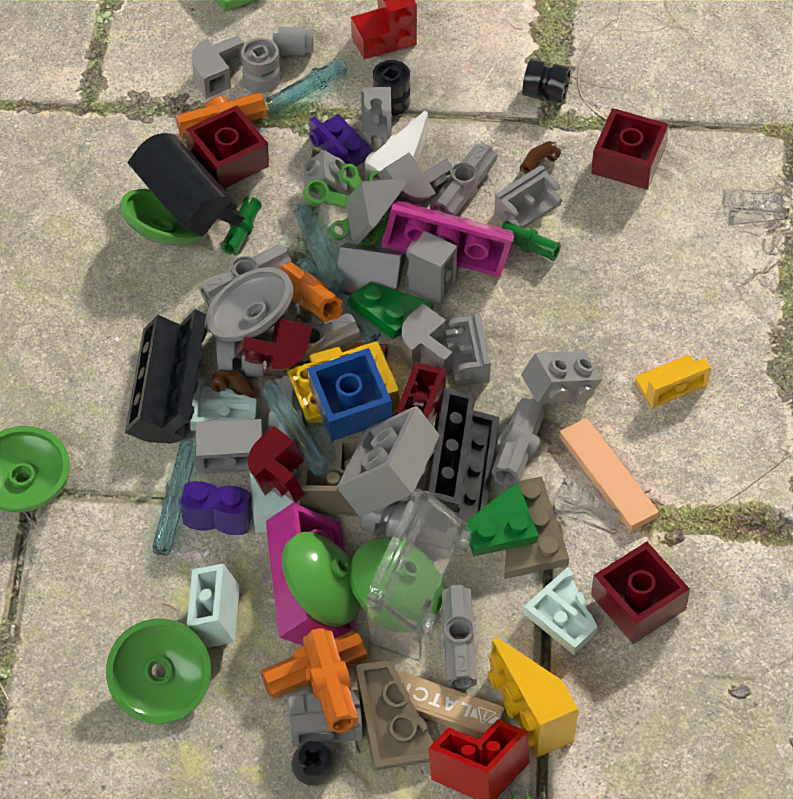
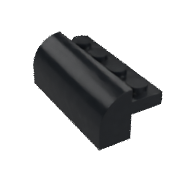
M160 133L151 136L137 148L127 162L182 228L204 237L217 218L237 228L245 219L237 210L238 203L229 196L224 188L212 177L210 172L196 159V156L174 134Z
M194 310L181 324L157 315L143 329L125 428L126 434L146 442L166 444L179 442L186 437L187 424L192 419L195 409L192 406V401L199 381L196 379L197 370L203 359V354L200 353L201 344L207 333V329L204 327L205 313Z
M444 387L438 400L434 428L440 436L435 444L434 453L429 458L421 509L422 516L428 523L445 531L449 524L464 528L465 521L488 505L491 471L499 425L498 416L474 410L476 395Z

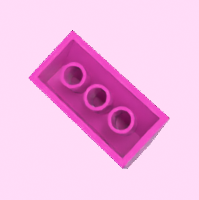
M394 200L382 247L407 253L411 242L417 241L423 232L426 231L434 236H440L447 242L457 246L456 266L500 277L514 235L513 231L499 226H491L469 218H461L438 210H431L408 202Z
M291 503L266 520L279 638L303 645V637L307 636L311 630L318 628L332 631L334 639L353 630L356 632L354 620L341 627H331L318 622L303 610L292 595L282 568V553L288 540L302 532H313L329 538L344 552L345 548L341 522Z

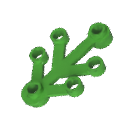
M345 164L338 172L339 180L344 184H349L353 191L363 182L358 176V169L353 164ZM344 170L351 171L353 178L346 177ZM380 171L373 172L367 181H373V177L379 178L377 174ZM311 180L303 190V198L311 206H320L326 203L346 208L345 200L348 195L329 191L327 184L322 180ZM310 191H316L319 199L312 198ZM392 204L382 216V218L386 219L377 224L368 233L372 237V242H367L363 239L359 244L373 246L377 239L385 234ZM348 217L344 220L333 222L329 227L328 233L333 240L340 241L344 239L350 231ZM335 226H339L342 228V235H339L334 231Z

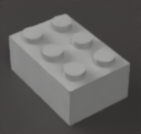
M418 406L367 428L336 488L360 517L371 512L379 513L394 502L407 501L415 494L418 481L425 473V466L429 457L434 453L435 444L440 436Z

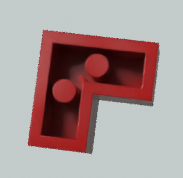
M377 0L378 9L351 16V37L363 60L417 45V3L415 0Z
M497 719L479 739L448 727L428 748L431 780L474 799H497L530 763L528 731L500 719Z

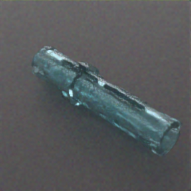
M337 57L323 67L311 69L310 74L267 97L266 102L269 103V109L272 113L277 114L312 92L327 88L328 83L347 74L348 70L344 68L346 64L340 57Z

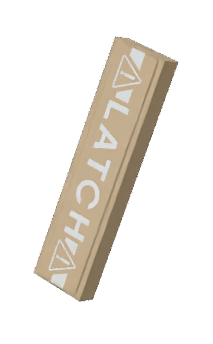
M396 670L410 695L413 706L422 718L479 738L497 719H503L505 714V707Z

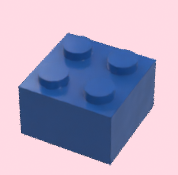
M369 348L307 368L310 390L331 441L361 432L393 417L392 400Z

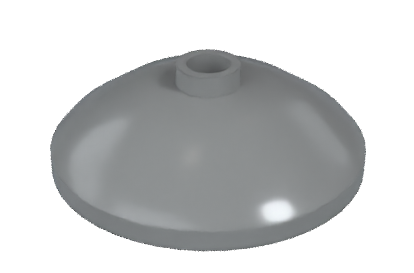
M274 267L258 268L238 276L228 283L211 302L206 316L208 329L217 339L226 342H240L244 337L255 338L265 333L286 313L293 297L292 281L283 270Z

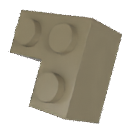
M343 437L337 439L334 464L301 463L300 486L305 493L300 499L302 507L316 513L357 514L336 487L362 437Z

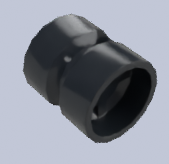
M530 59L524 75L522 95L537 99L544 95L547 101L563 104L570 82L571 67L560 64H553L551 67H548L545 61Z
M397 60L380 62L373 70V87H391V115L402 114L410 106V69L406 64Z

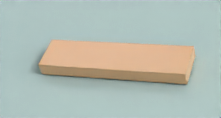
M588 418L560 431L559 438L630 532L658 518L659 511Z

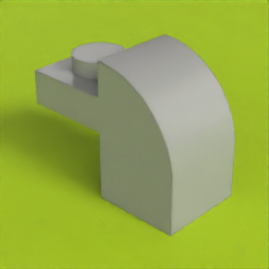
M239 35L214 46L206 39L194 49L192 54L194 81L205 99L231 88L230 69L242 64L241 49L244 42Z
M409 152L386 166L377 175L381 180L404 178L408 183L396 199L417 204L428 200L436 194L433 188L448 179L445 174L453 169V166L448 158H445L425 172H422Z
M423 303L403 323L402 355L407 365L412 369L415 362L419 363L421 361L422 364L445 369L447 376L452 372L453 352L441 344L446 339V320Z

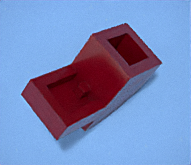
M280 319L274 325L271 342L244 337L238 344L237 355L245 356L244 360L249 363L263 364L264 361H267L265 374L275 375L286 372L304 357L308 349L312 326Z
M273 426L252 446L248 455L249 470L265 496L273 490L279 497L282 498L286 495L294 503H297L305 495L296 476L292 473L304 462V459L295 442L277 427Z

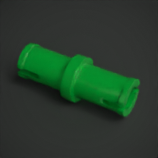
M250 196L244 198L239 212L245 219L238 228L229 224L230 229L221 243V248L226 253L231 255L234 248L233 255H237L246 236L251 234L254 228L253 222L262 207V203L257 198L252 197L251 200Z
M505 221L501 226L503 229L513 231L512 244L520 246L522 251L526 253L534 252L551 261H555L561 250L560 242H555L538 235L537 230H526L509 221Z

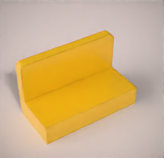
M686 355L637 375L635 383L650 406L654 408L708 386L711 366L705 358L695 362L690 355Z

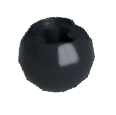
M307 741L298 746L291 760L292 772L298 781L307 786H319L327 782L336 767L335 755L329 746L320 741ZM318 760L320 761L319 766H316L314 764H311L309 767L307 766L308 761H311L313 763L317 762Z

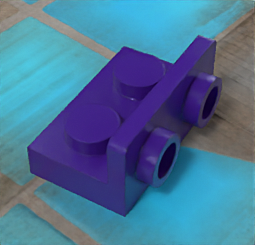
M339 114L323 123L315 116L309 119L310 131L308 136L312 144L340 158L346 164H353L357 167L364 163L369 154L373 152V149Z

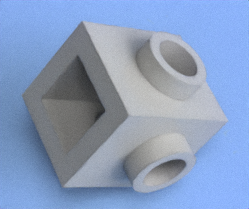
M323 150L304 164V188L311 180L319 179L327 184L329 191L343 194L347 191V184L339 180L338 172L346 163ZM310 191V196L319 199L316 191Z

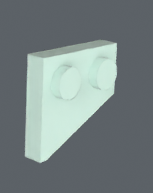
M196 378L199 384L197 391L193 395L192 406L195 409L190 420L191 431H196V423L209 420L235 421L242 418L257 419V399L246 395H238L228 388L225 391L216 392L211 387L205 385L204 379Z
M568 567L524 606L523 614L573 655L597 634V624L592 614L587 611L583 594L578 592L573 581V573Z

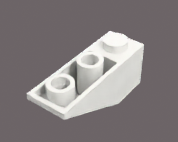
M426 111L417 118L411 119L405 128L398 134L392 135L379 150L369 154L365 160V181L373 172L381 171L409 152L418 164L428 134V113ZM373 177V181L380 180L377 177Z

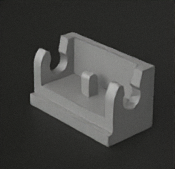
M361 87L362 132H365V142L372 148V140L379 138L382 140L381 144L383 146L392 136L391 87Z
M540 165L495 194L494 214L503 222L509 221L514 225L525 228L561 205L562 198L555 192L561 187L545 171V168Z
M480 313L449 320L450 327L463 326L457 329L446 330L447 347L453 352L452 372L455 386L490 382L491 363Z

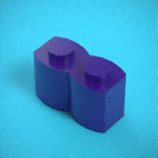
M202 481L185 483L180 500L182 520L185 526L201 531L217 529L229 535L248 533L252 518L251 495L249 491L237 486L217 488L210 483Z

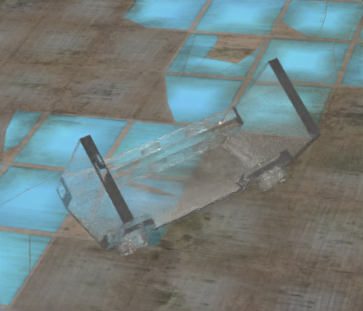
M418 488L413 491L373 578L367 597L368 644L420 662L422 657V638L424 634L430 635L435 624L436 615L432 614V602L453 554L465 557L472 537V532L468 531V523L430 492Z

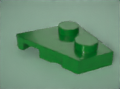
M371 282L351 294L347 303L348 306L392 339L402 334L404 321L422 303L432 310L434 308V303Z
M519 484L512 485L464 523V532L473 556L535 544L539 537Z

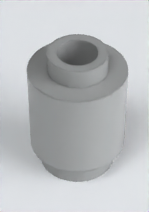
M278 27V33H273V42L279 49V56H306V53H313L314 51L313 30H306V27Z

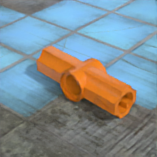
M261 92L233 100H228L223 96L214 97L206 103L204 108L175 115L181 139H186L187 128L236 105L250 121L267 117V109Z
M292 262L285 265L280 264L278 269L283 270L292 281V300L308 312H313L326 323L339 318L343 312L341 308L342 300L328 290L329 287L309 272H304Z
M324 628L311 630L307 636L303 637V645L307 661L310 665L309 674L314 696L320 700L329 731L337 733L350 731L353 726L358 724V716L350 693L351 683L346 663L340 660L332 631L324 630Z
M355 630L334 639L340 660L345 661L347 667L367 659V652L363 641ZM304 645L294 652L293 657L260 670L265 689L273 700L306 685L312 688L309 674L310 665L306 658Z

